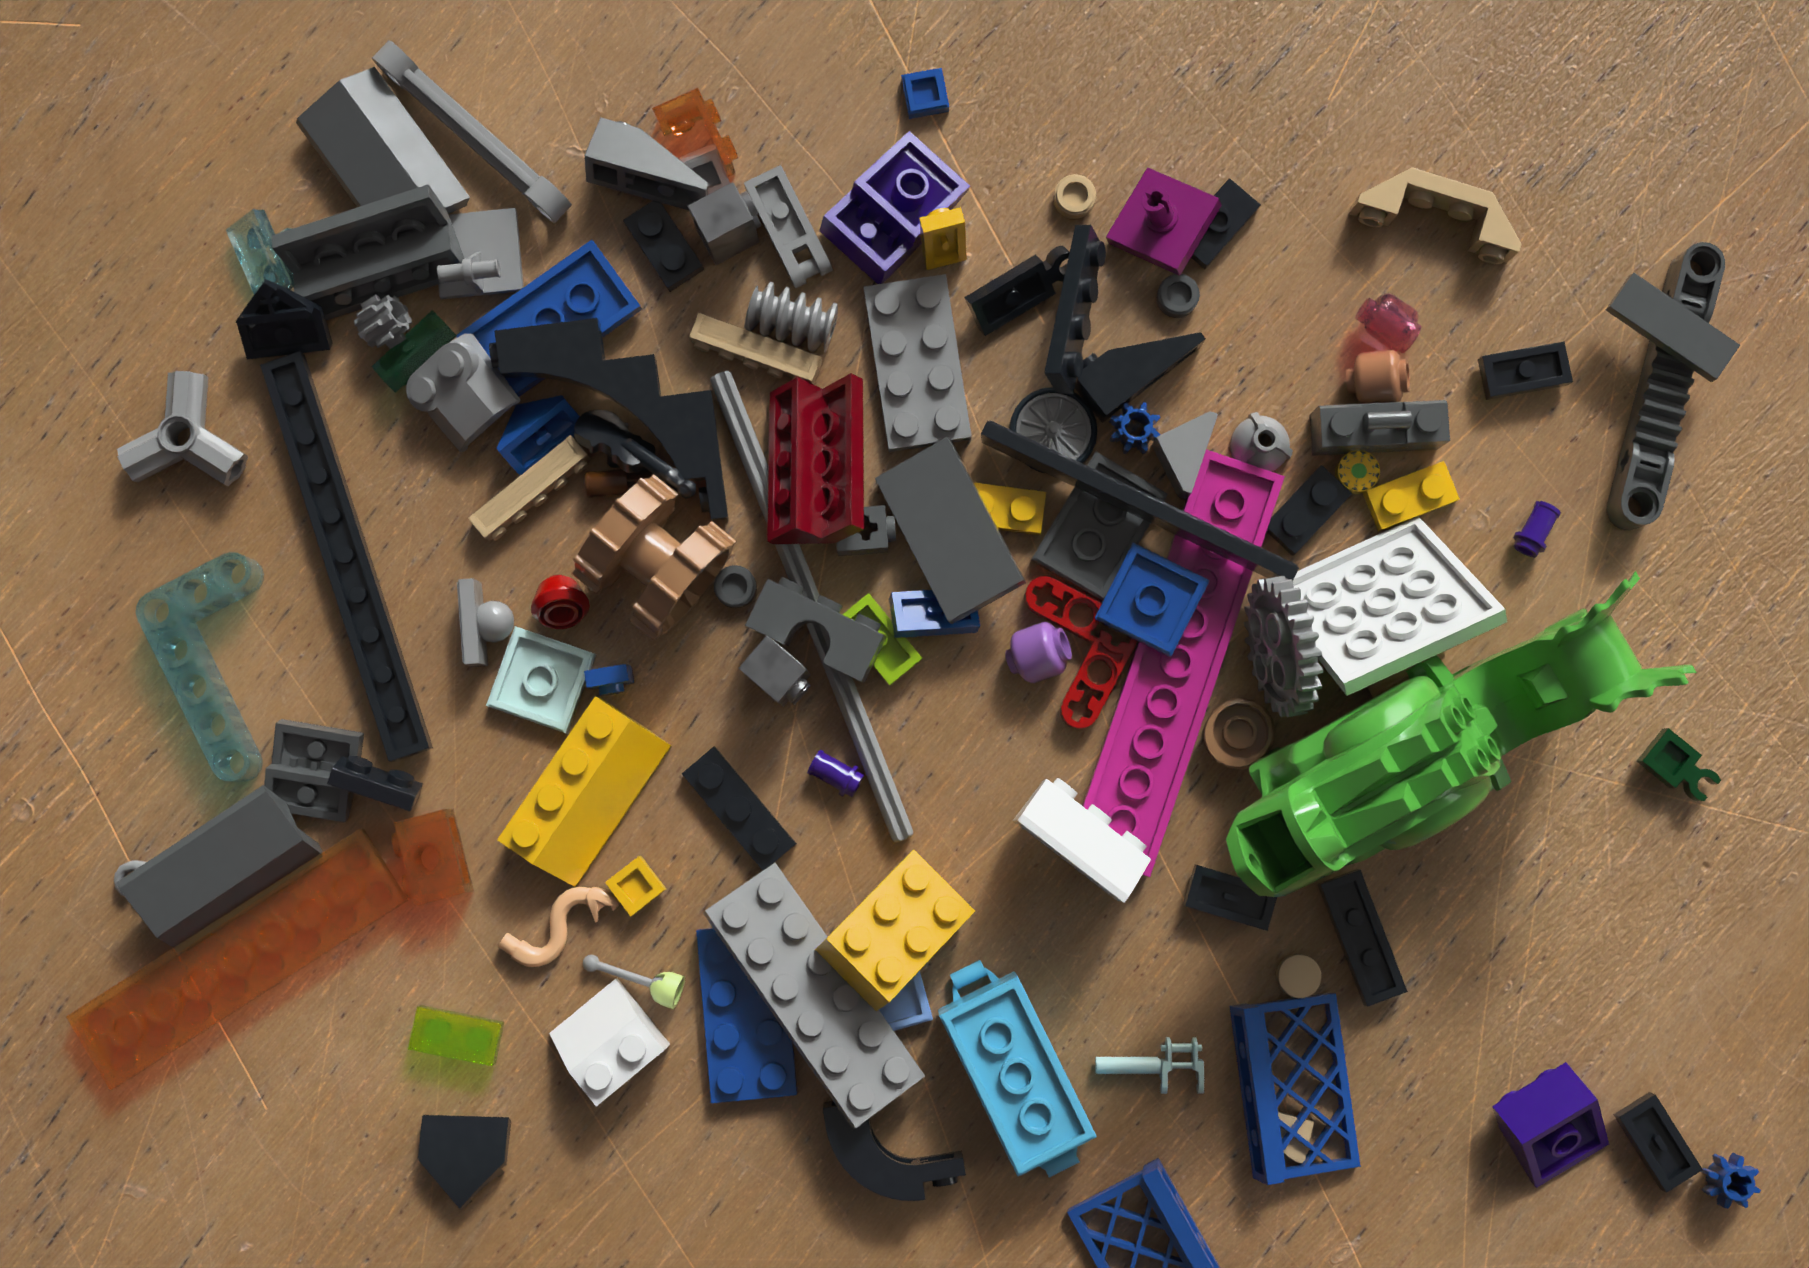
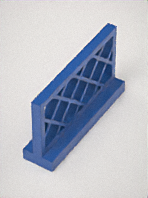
M1336 993L1229 1006L1253 1179L1266 1185L1284 1183V1179L1361 1167ZM1325 1004L1327 1021L1319 1033H1317L1305 1024L1302 1019L1311 1006ZM1299 1008L1295 1015L1288 1009ZM1280 1011L1291 1020L1278 1040L1267 1032L1264 1013ZM1297 1026L1314 1038L1301 1058L1285 1046ZM1328 1034L1330 1038V1043L1325 1039ZM1268 1041L1273 1044V1047L1270 1051ZM1321 1045L1332 1053L1333 1064L1325 1076H1322L1308 1064ZM1280 1051L1297 1063L1284 1083L1273 1075L1271 1065ZM1304 1069L1320 1081L1307 1101L1291 1090V1087ZM1334 1077L1336 1081V1086L1333 1083H1331ZM1274 1084L1280 1088L1276 1094ZM1327 1088L1338 1096L1339 1107L1330 1120L1314 1108ZM1286 1094L1303 1106L1291 1128L1280 1120L1277 1107ZM1310 1113L1326 1124L1313 1145L1297 1133ZM1340 1121L1342 1123V1129L1338 1127ZM1280 1127L1287 1132L1283 1138L1281 1137ZM1333 1131L1344 1139L1345 1158L1331 1160L1320 1151ZM1294 1137L1306 1146L1309 1151L1302 1164L1286 1167L1284 1150ZM1316 1156L1322 1160L1321 1162L1312 1163Z
M1159 1158L1145 1164L1143 1170L1072 1206L1067 1211L1098 1268H1111L1105 1259L1109 1244L1134 1252L1129 1268H1135L1138 1254L1163 1261L1162 1268H1167L1168 1263L1182 1268H1220ZM1137 1185H1140L1148 1199L1144 1215L1119 1207L1123 1193ZM1117 1196L1115 1205L1105 1203ZM1093 1208L1112 1213L1107 1234L1089 1229L1081 1215ZM1151 1208H1153L1158 1219L1149 1216ZM1117 1215L1142 1223L1136 1244L1111 1236ZM1147 1224L1166 1231L1170 1238L1166 1253L1141 1246ZM1095 1240L1104 1242L1102 1252ZM1173 1246L1175 1247L1180 1258L1171 1255Z

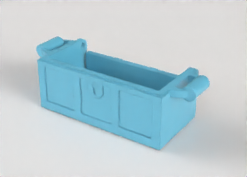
M978 960L950 974L953 981V1002L938 1009L939 1017L1017 1176L1019 1177L1039 1166L1046 1171L1050 1178L1079 1163L1077 1147L1097 1136L1015 971L998 978L983 966L981 960ZM987 975L989 976L991 983L960 997L957 990Z

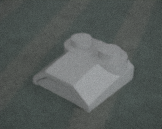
M463 334L443 345L409 377L406 386L407 397L410 403L416 409L427 412L460 452H465L470 443L510 407L517 405L521 401L504 376L500 374L499 369L492 367L489 355L473 334Z

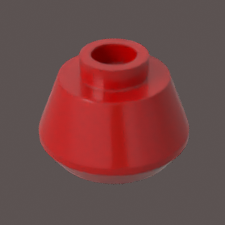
M553 575L539 584L531 604V613L535 620L548 628L567 629L577 625L587 615L590 604L588 597L574 579L564 575Z

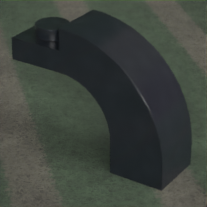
M833 1101L824 1102L825 1127L832 1150L850 1176L870 1191L891 1199L920 1201L925 1200L924 1182L932 1181V1186L942 1187L958 1182V1176L966 1175L962 1150L917 1158L897 1155L880 1143L873 1131L870 1118L857 1128L852 1129Z

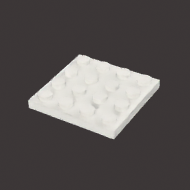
M1419 516L1297 571L1293 580L1294 588L1299 587L1301 589V600L1308 601L1307 612L1309 616L1314 615L1315 618L1312 629L1313 632L1319 633V638L1315 642L1316 647L1322 651V656L1317 658L1346 696L1507 623L1505 608Z

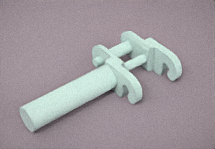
M1166 1037L1165 1045H1161V1051H1165V1059H1159L1158 1057H1095L1096 1074H1160L1161 1094H1167L1169 1071H1172V1069H1193L1196 1071V1079L1198 1080L1196 1085L1197 1094L1204 1093V1061L1198 1059V1051H1202V1045H1198L1197 1037H1193L1191 1043H1171L1170 1037ZM1172 1053H1191V1062H1172Z

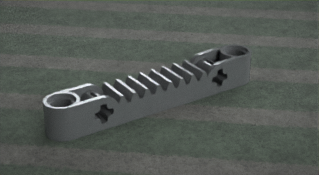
M1707 242L1692 245L1672 260L1662 290L1663 293L1707 323L1710 322L1725 270V258L1722 251L1717 246ZM1690 261H1694L1701 266L1702 276L1694 273L1691 269ZM1650 340L1607 502L1608 518L1615 527L1621 530H1633L1650 524L1659 518L1663 510L1674 468L1675 456L1673 452L1678 446L1675 440L1682 430V427L1679 425L1686 415V411L1683 410L1684 405L1690 399V395L1687 393L1695 380L1692 378L1694 370ZM1630 497L1640 503L1641 514L1639 517L1633 515L1629 510L1628 500Z

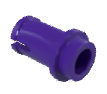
M1536 501L1522 531L1515 533L1513 547L1518 552L1533 558L1537 557L1539 552H1544L1547 547L1544 542L1556 519L1559 518L1560 510L1547 502Z
M821 749L814 757L807 774L813 775L840 790L839 795L842 797L845 794L853 797L864 778V774L858 772V766L855 765L851 768L824 753Z

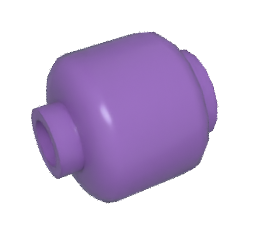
M1041 622L1016 631L1011 637L1010 649L1006 650L1005 656L1009 669L1013 674L1019 673L1025 681L1036 683L1063 673L1066 669L1067 661L1072 658V652L1068 638L1062 628H1055L1048 622Z

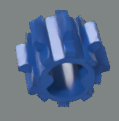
M1127 402L1124 403L1122 406L1123 416H1112L1109 421L1117 429L1111 435L1110 442L1120 441L1124 445L1123 454L1125 455L1131 448L1135 447L1137 451L1139 450L1142 454H1145L1148 450L1147 441H1154L1156 437L1161 435L1156 431V428H1153V425L1161 417L1154 414L1150 416L1146 412V402H1143L1139 409H1133V406L1130 407ZM1130 420L1139 421L1144 426L1140 437L1131 436L1126 431Z

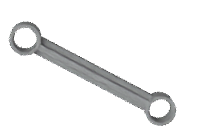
M388 40L372 57L374 63L402 89H406L517 188L547 219L556 223L571 207L570 201L550 181L543 176H539L422 72L410 57L392 41Z

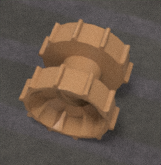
M653 474L649 479L641 477L622 497L617 498L614 505L595 528L589 532L590 535L578 555L573 559L575 561V569L572 574L597 594L601 589L607 587L610 589L614 582L628 571L646 586L639 600L632 607L634 611L630 622L652 640L656 641L659 636L667 635L692 610L694 605L714 583L716 576L731 558L733 546L737 541L711 521L707 526L702 527L700 525L682 544L662 528L669 516L674 512L675 499L679 494Z

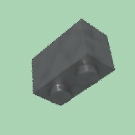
M733 182L688 205L696 230L715 265L759 243L756 231L757 228L761 227L757 217L758 211L748 192L745 191L739 194Z
M766 636L739 667L744 674L783 707L788 701L795 705L811 686L806 681L811 675L808 670L769 636Z

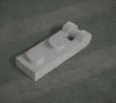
M779 165L744 182L745 189L758 211V215L794 288L796 289L807 284L805 279L820 273L823 276L833 271L829 259L782 166ZM808 248L812 258L798 264L793 254Z

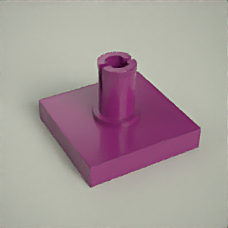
M1147 167L1108 232L1106 239L1110 245L1180 276L1222 205L1218 197Z

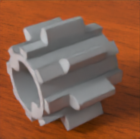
M376 294L361 303L363 310L357 313L354 325L357 326L358 335L367 342L368 346L374 347L376 345L379 348L386 344L391 349L406 339L403 333L409 330L412 318L409 317L408 308L399 301V298L396 296L390 298L387 295L380 299Z

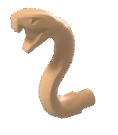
M571 888L558 896L552 905L549 915L550 939L547 945L542 948L532 947L524 940L521 942L507 932L497 947L511 956L510 959L526 967H540L549 964L560 955L567 941L566 919L568 912L573 906L577 904L587 905L596 923L599 920V910L601 908L611 906L612 911H614L620 902L612 892L603 888Z

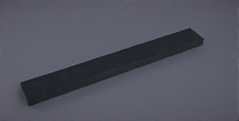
M991 420L987 421L981 432L983 444L1266 578L1285 576L1286 580H1294L1299 569L1297 564Z

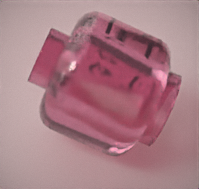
M1384 293L1375 300L1369 297L1361 305L1355 316V319L1360 322L1357 335L1363 342L1377 351L1394 350L1405 353L1420 333L1421 325L1418 324L1419 314L1415 308L1391 293Z

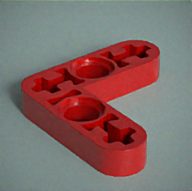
M1048 576L1037 577L1030 582L1024 594L1028 609L1034 614L1092 644L1060 706V716L1064 723L1075 729H1083L1092 725L1098 718L1137 641L1130 638L1128 643L1120 642L1117 646H1114L1110 643L1112 636L1103 630L1099 631L1098 638L1091 635V632L1099 624L1094 618L1101 603ZM1045 585L1051 587L1050 595L1060 602L1063 600L1064 593L1072 597L1064 606L1061 618L1053 615L1058 606L1050 602H1046L1043 607L1035 604L1037 596L1032 593L1034 588L1041 590ZM1084 604L1091 609L1093 619L1090 625L1080 628L1072 624L1069 619V612L1072 606ZM1098 660L1108 664L1111 670L1110 679L1105 684L1100 685L1090 681L1087 676V669L1090 663ZM1081 682L1089 690L1101 692L1102 695L1099 701L1093 695L1090 696L1086 704V709L1091 712L1089 718L1082 716L1078 721H1075L1071 718L1073 711L1068 708L1070 701L1077 703L1081 700L1085 691L1076 689L1078 683Z

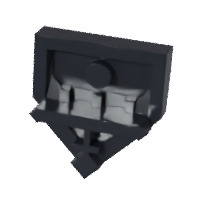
M267 279L263 281L235 322L237 323L247 360L290 355L299 351L302 353L330 350L333 344L328 324L320 305Z
M422 1116L418 1160L461 1211L495 1177H500L505 1173L502 1168L507 1165L511 1120L509 1117Z

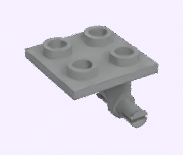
M516 208L449 215L465 259L462 260L461 264L437 266L438 279L441 283L438 284L441 300L518 292L521 290L524 284Z

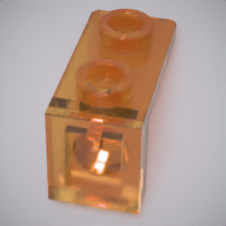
M696 88L652 108L663 136L671 133L673 135L686 133L695 126V122L702 120L711 142L718 152L727 176L736 174L732 161L738 159V155L729 135L721 138L715 124L721 122V119L711 98L704 101L699 89Z

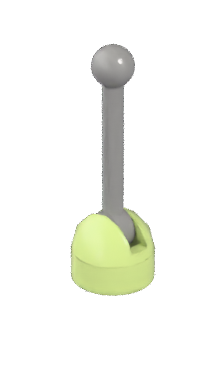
M587 955L582 963L586 971L593 972L599 970L649 987L653 1000L671 1009L677 1006L685 984V976L673 972H663L650 979L600 962L595 955Z

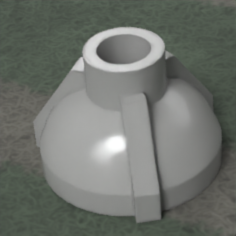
M1258 412L1248 415L1249 418L1241 422L1232 434L1230 441L1233 459L1273 472L1286 459H1290L1293 450L1290 448L1289 436L1285 428L1275 419L1260 416ZM1267 434L1271 438V446H1262L1258 441V435Z

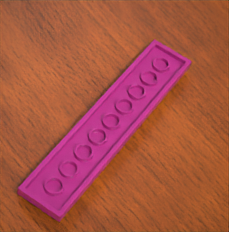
M1206 449L1192 493L1187 497L1183 511L1261 547L1285 476ZM1175 534L1166 559L1210 581L1171 658L1140 642L1137 643L1082 805L1088 810L1091 804H1093L1112 819L1108 825L1120 836L1128 831L1147 846L1143 853L1151 860L1142 874L1147 877L1151 876L1253 571Z

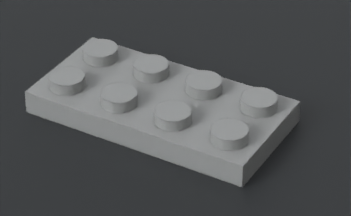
M946 274L864 286L889 452L932 446L946 437L952 443L971 440V429Z

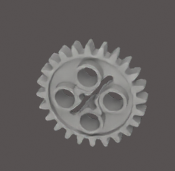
M1285 576L1259 579L1257 584L1251 586L1252 593L1247 594L1250 606H1245L1244 608L1248 616V621L1244 622V626L1249 632V637L1245 638V642L1250 646L1251 650L1247 657L1248 660L1253 661L1254 666L1252 675L1258 679V691H1265V703H1271L1272 711L1279 712L1280 717L1307 714V711L1314 709L1313 702L1319 700L1316 690L1322 689L1321 682L1317 677V674L1323 673L1317 658L1322 656V651L1316 647L1315 641L1319 638V633L1313 632L1312 629L1315 619L1314 615L1309 616L1307 612L1308 601L1301 600V589L1299 587L1294 588L1292 579L1286 580Z

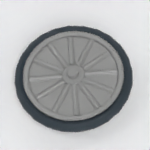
M1053 387L1039 389L1023 398L1012 414L1009 427L1010 430L1082 464L1092 453L1098 432L1096 418L1087 402L1076 393L1057 394ZM1027 465V466L1030 467L1031 469H1034V470H1036V471H1038V472L1044 473V472H1042V471H1040V470H1038V469H1036V468H1034V467H1031V466Z

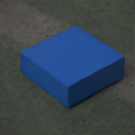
M942 68L901 75L909 119L949 112V102Z

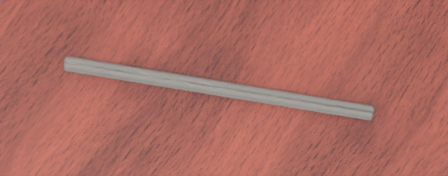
M720 372L712 376L710 382L768 525V464L731 372ZM775 544L788 579L804 587L802 596L817 602L819 593L800 545ZM809 623L807 627L821 662H823L830 646L828 631L821 624ZM822 663L890 836L894 842L905 840L913 835V829L853 678Z

